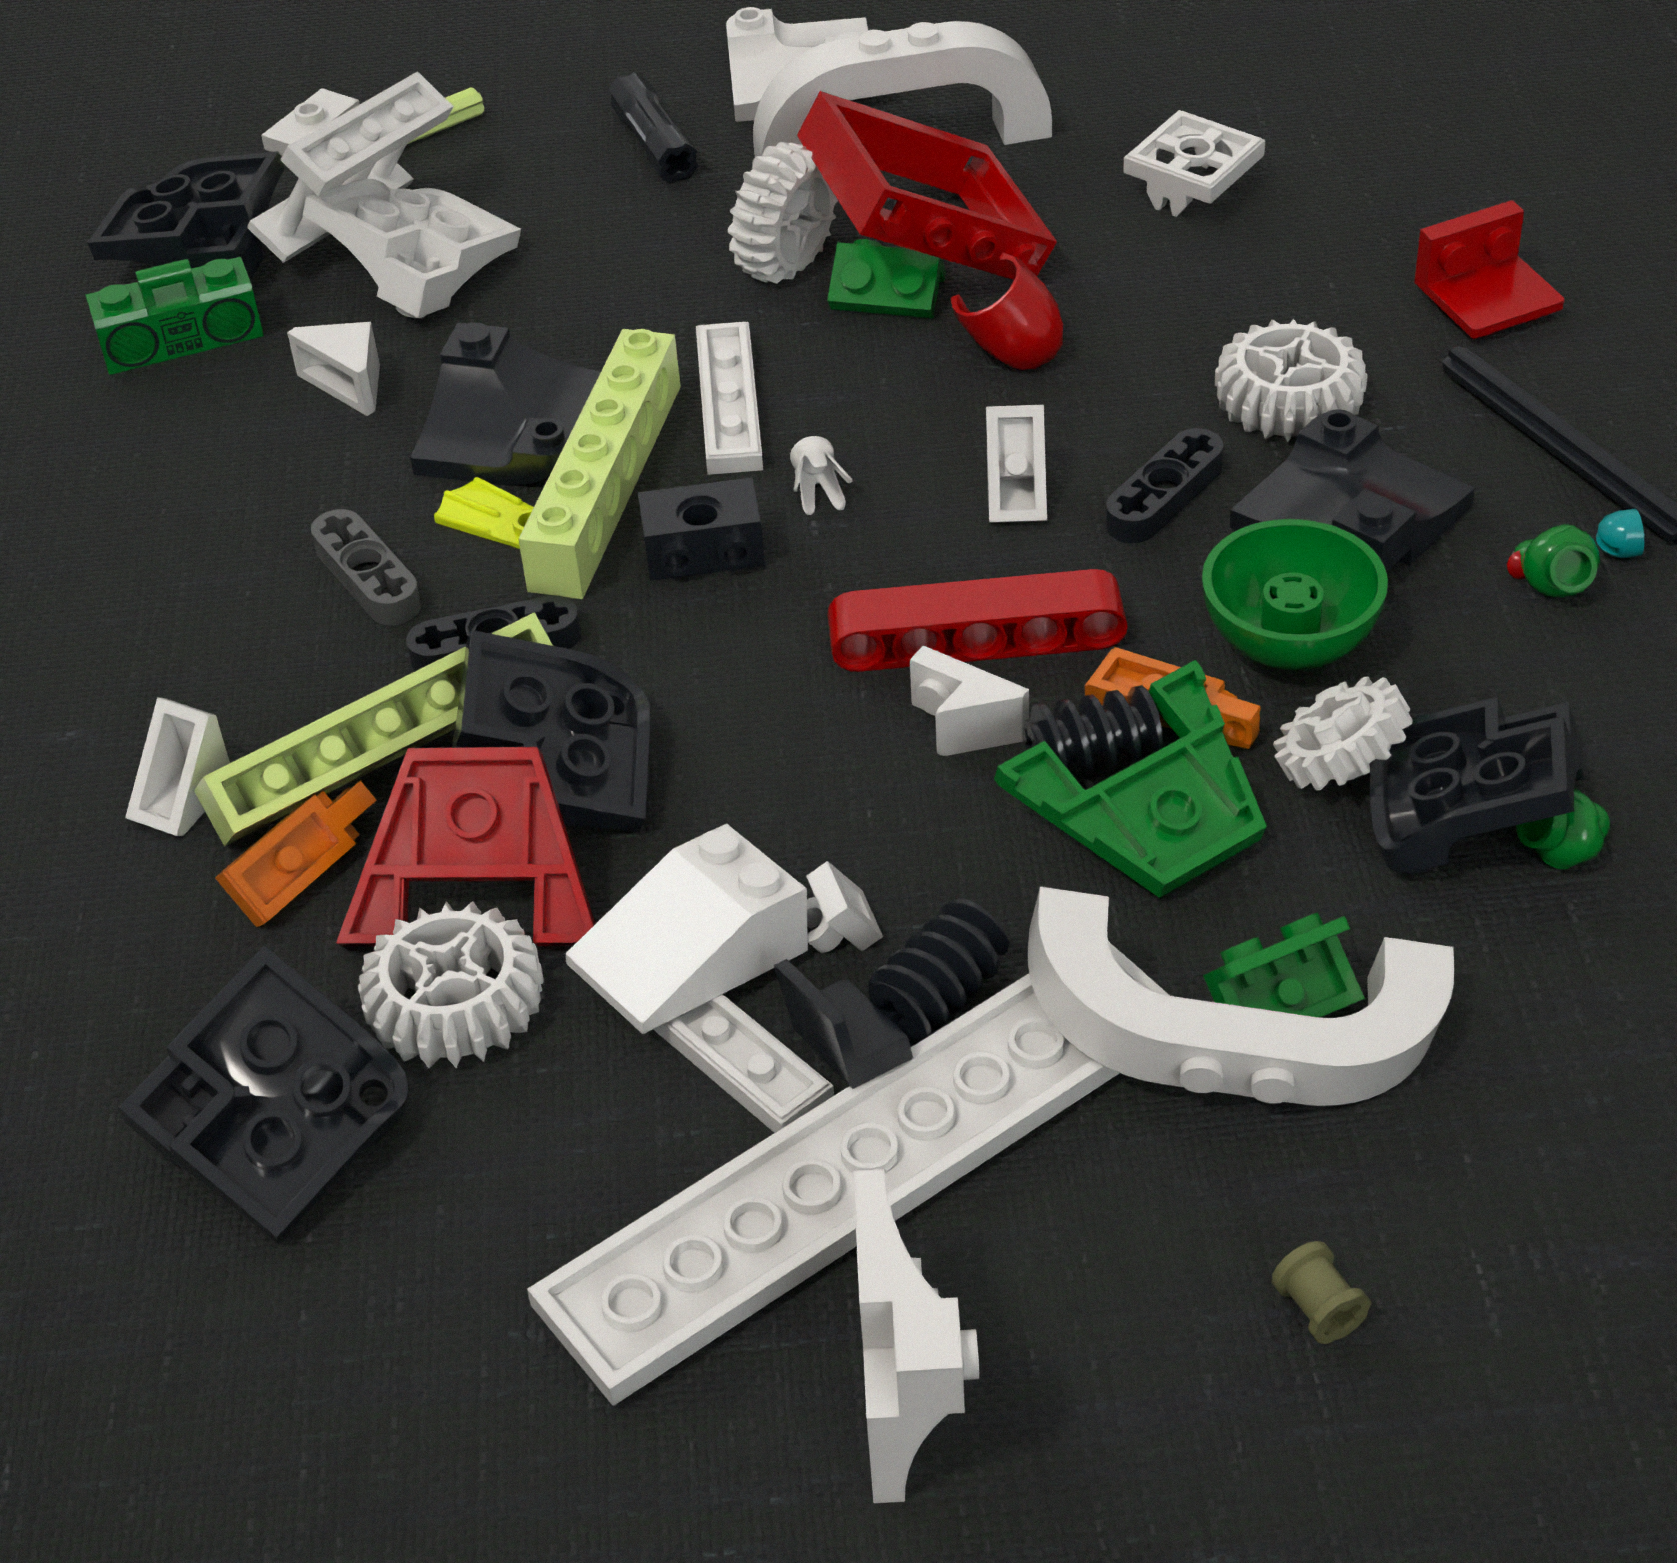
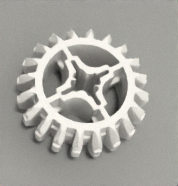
M779 142L775 147L767 146L763 156H756L754 158L751 172H744V183L741 189L735 191L737 201L735 207L730 210V213L733 214V222L728 227V233L733 236L729 244V251L735 254V264L742 267L743 272L751 274L752 278L765 283L770 281L777 284L782 279H794L796 271H803L809 263H812L817 253L823 252V243L826 237L831 235L829 232L831 221L836 218L833 209L838 199L811 159L812 152L803 145L793 142L789 144Z
M1293 318L1290 324H1279L1275 320H1271L1269 326L1265 328L1251 325L1248 334L1236 333L1232 343L1223 346L1222 354L1219 357V366L1215 370V386H1217L1220 409L1228 412L1230 422H1243L1245 432L1260 430L1263 431L1265 439L1273 435L1284 436L1288 442L1292 436H1297L1298 432L1315 417L1330 410L1341 409L1349 411L1353 415L1359 414V408L1363 403V396L1367 386L1366 364L1362 360V351L1353 347L1352 338L1346 336L1338 337L1336 328L1319 329L1316 321L1308 325L1297 324Z
M446 901L441 912L430 915L419 908L417 920L408 923L395 919L394 935H376L375 952L363 955V974L359 976L360 984L358 985L365 1021L371 1026L372 1031L376 1033L377 1039L382 1042L385 1049L395 1047L396 1052L400 1054L404 1062L419 1054L421 1060L424 1061L428 1068L434 1065L440 1057L448 1058L456 1069L462 1056L475 1054L484 1062L488 1047L495 1045L508 1049L511 1039L510 1032H527L530 1020L529 1015L539 1012L541 984L544 982L537 948L532 943L531 937L525 935L518 920L505 921L498 907L481 914V911L472 901L462 911H454ZM491 968L499 973L496 979L486 976ZM408 988L416 991L410 1000L404 997Z

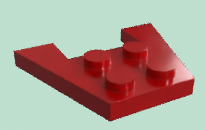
M538 747L408 748L336 944L342 947H375L376 935H394L395 919L408 922L409 881H535L533 943L536 946H574L595 925V921L540 749Z

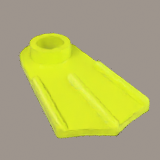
M475 477L472 482L460 488L444 492L441 506L434 514L435 523L520 549L518 539L534 507L491 483Z

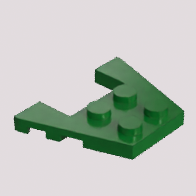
M1196 660L1151 683L1148 691L1155 702L1158 713L1178 735L1179 740L1087 790L1082 788L1045 741L998 765L994 777L999 787L1159 898L1260 841L1267 827L1239 757L1233 758L1222 732L1225 723L1218 706H1212L1204 688L1206 677L1201 665Z

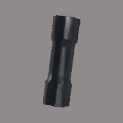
M635 72L624 77L618 76L608 89L611 93L610 105L618 117L636 135L646 150L647 159L661 178L670 183H674L679 179H689L699 166L696 162L697 149L687 135L672 122L660 105L659 96L643 76Z

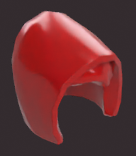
M1002 252L999 256V262L1016 276L1009 290L995 303L977 312H970L959 294L954 295L950 298L955 317L969 335L994 358L1019 370L1036 369L1054 359L1062 346L1063 321L1060 310L1045 284L1021 259Z

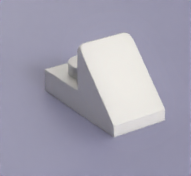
M1044 405L986 407L989 523L1047 521Z
M922 646L910 659L912 705L923 709L931 715H935L938 755L948 756L1024 741L1025 720L1029 722V689L926 646Z

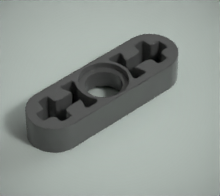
M336 509L321 514L313 521L311 533L317 556L375 622L383 625H399L410 621L419 613L421 600L416 578L357 513L346 509ZM342 540H344V541L349 540L350 543H348L347 545L344 546ZM362 563H379L376 567L369 570H352L355 566ZM387 587L389 593L382 594V590Z

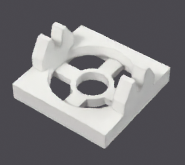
M1178 110L1124 157L1123 173L1147 181V194L1154 208L1161 210L1169 199L1172 216L1177 217L1185 210L1193 198L1209 204L1217 199L1264 156L1265 140ZM1194 147L1196 155L1186 154L1182 150ZM1166 150L1174 153V159L1169 164L1156 160V156L1160 151ZM1202 166L1206 169L1211 166L1218 169L1212 175L1204 177L1186 171L1190 167Z

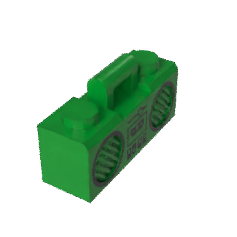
M241 257L229 260L216 259L206 263L204 266L192 269L188 259L135 271L138 282L126 285L114 284L98 292L86 294L109 375L264 336L251 282Z

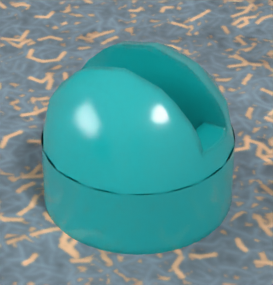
M1637 509L1616 511L1602 519L1598 525L1596 537L1597 545L1602 552L1617 558L1636 557L1643 554L1644 530Z

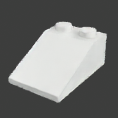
M724 824L673 848L566 953V964L642 1034H645L773 969L775 964L785 959L789 961L808 951L807 888L732 827Z

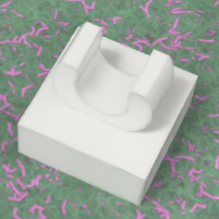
M826 861L806 876L815 897L807 899V926L812 929L819 925L808 933V943L819 952L826 953L834 949L845 937L859 950L864 951L883 937L863 890L832 864Z

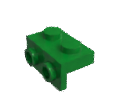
M859 239L854 241L853 244L837 242L827 301L830 309L933 318L939 282L945 281V265L941 258L907 248L886 247L873 240Z
M1318 912L1280 928L1285 941L1265 949L1259 937L1220 952L1225 964L1224 966L1203 975L1215 1003L1320 1018L1365 999L1337 936L1350 929L1345 916L1323 924Z

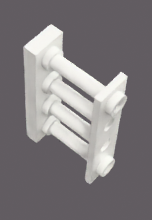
M417 71L286 147L280 159L299 178L290 197L250 220L247 228L283 263L330 235L329 232L318 224L302 216L306 196L312 194L320 196L332 188L363 179L381 181L391 189H404L408 187L414 178L397 163L407 143L447 120L454 106Z

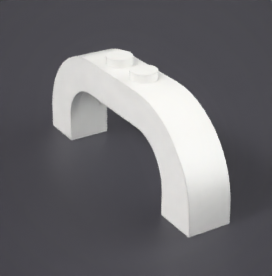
M953 21L936 24L920 22L911 25L909 28L885 32L869 30L859 36L836 39L815 46L793 59L774 77L762 95L757 107L753 126L755 157L763 156L767 146L775 147L779 142L788 144L793 142L802 145L797 134L820 91L847 100H855L956 83L979 85L992 93V117L1004 145L1052 137L1051 107L1045 88L1027 53L1011 37L995 28L979 23Z
M1040 887L1029 929L1028 968L1035 995L1051 1023L1077 1049L1112 1070L1140 1080L1184 1087L1196 1093L1214 1091L1255 1097L1257 1100L1266 1103L1289 1102L1316 1106L1342 1105L1370 1099L1398 1085L1413 1072L1426 1054L1447 1009L1454 985L1453 947L1384 937L1368 975V1006L1357 1013L1344 1017H1311L1174 997L1155 992L1139 984L1119 966L1109 947L1107 938L1108 896Z

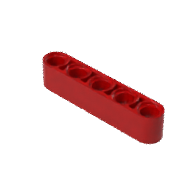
M1098 569L851 591L834 598L828 607L827 613L834 662L843 669L859 672L910 667V659L922 646L962 662L1101 650L1119 643L1126 635L1128 629L1118 581L1112 573Z

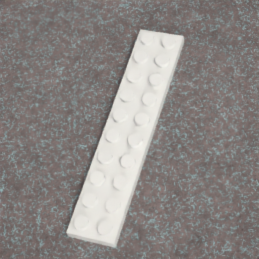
M1108 941L1115 960L1132 979L1148 989L1169 995ZM1027 974L912 1046L913 1059L854 1089L850 1086L527 1288L530 1304L614 1406L855 1248L857 1241L853 1171L885 1169L888 1198L893 1218L896 1221L1118 1075L1119 1072L1088 1057L1058 1031L1043 1011L1035 995L1030 974Z

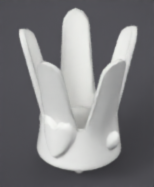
M810 436L800 440L792 448L790 460L795 468L794 492H797L800 483L804 512L807 515L814 513L815 484L818 483L826 492L834 508L844 510L846 501L834 470L847 483H851L852 478L834 459L833 446L827 439L819 436Z

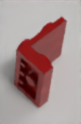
M1513 200L1420 229L1414 283L1471 338L1490 335L1494 332L1560 311L1564 306V297L1518 256L1524 210Z

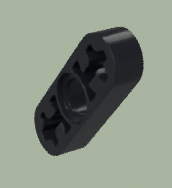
M1201 428L1187 429L1178 433L1108 497L1106 502V530L1108 534L1114 539L1125 543H1140L1152 538L1221 473L1223 463V440L1213 431ZM1165 481L1176 483L1179 486L1164 489L1154 487L1152 484Z
M551 595L421 622L409 631L406 638L412 668L414 671H417L465 647L466 644H461V641L468 640L471 630L484 633L495 632L534 612L552 645L570 649L579 641L581 636L577 607L569 598Z

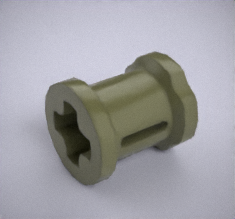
M1313 1241L1296 1248L1285 1256L1274 1270L1271 1283L1281 1296L1292 1297L1310 1320L1308 1331L1318 1343L1328 1344L1334 1340L1344 1338L1354 1331L1367 1317L1372 1302L1362 1289L1351 1288L1332 1265L1334 1255L1324 1242Z

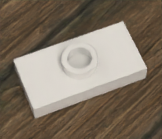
M321 88L261 135L264 149L270 152L279 151V154L283 155L288 145L360 105L359 100Z

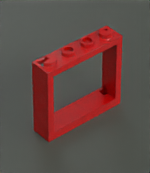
M822 91L818 93L797 137L802 145L812 152L811 159L860 235L1014 280L1015 274L999 262V256L1003 252L1021 259L1036 276L1039 274L1057 241L988 145ZM971 156H974L970 165H968L967 162ZM880 170L959 194L969 210L890 186ZM887 198L897 200L892 211L882 208Z

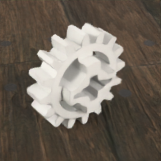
M1363 677L1351 688H1349L1346 681L1317 694L1316 702L1310 708L1299 707L1295 711L1296 716L1293 722L1281 726L1280 730L1284 736L1274 741L1273 746L1278 752L1274 756L1289 781L1294 780L1298 788L1302 789L1312 783L1315 790H1321L1331 779H1335L1339 786L1344 785L1348 780L1369 773V764L1373 760H1387L1391 756L1389 750L1392 744L1405 741L1406 735L1402 729L1410 726L1413 722L1408 713L1410 708L1396 684L1391 686L1387 678L1382 677L1372 684L1369 677Z

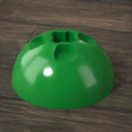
M1278 519L1246 526L1221 540L1209 553L1204 563L1202 587L1205 604L1211 620L1222 637L1235 650L1252 661L1267 667L1281 670H1307L1324 666L1342 658L1366 638L1377 622L1384 606L1388 578L1384 564L1379 556L1357 536L1338 527L1321 522L1302 519Z

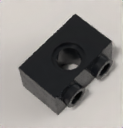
M753 477L638 492L650 581L765 566L761 519Z

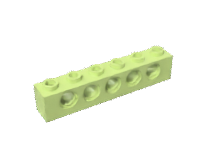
M622 329L518 539L527 592L577 599L584 598L680 390L675 334L657 333L646 329Z
M535 612L492 633L553 646ZM466 646L203 776L194 792L223 845L226 846L291 813L306 799L315 794L317 795L321 791L328 794L405 755L408 748H419L454 730Z

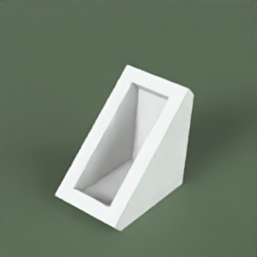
M371 322L295 327L287 332L297 376L366 416L375 411L380 363Z
M157 697L125 818L175 836H184L205 812L194 792L195 788L203 776L230 764L216 715L166 698Z

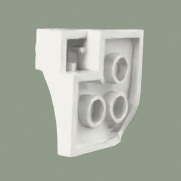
M747 7L738 10L726 23L735 121H751L755 119L757 107L768 85L793 59L820 44L836 39L859 36L863 32L868 31L866 17L787 24L777 20L773 15L772 9L760 10L754 7Z
M363 179L335 187L320 196L316 194L306 196L302 215L332 234L362 263L379 287L377 297L396 306V310L402 315L412 318H422L430 313L449 307L451 297L473 274L498 256L517 248L521 233L520 228L451 193L433 188L415 190L391 189L375 179Z
M885 1169L853 1171L866 1417L873 1503L905 1502V1486L908 1471L924 1439L948 1414L965 1413L964 1380L979 1379L976 1329L960 1330L958 1297L941 1298L938 1295V1288H932L922 1276L921 1258L910 1257L893 1218L887 1193Z

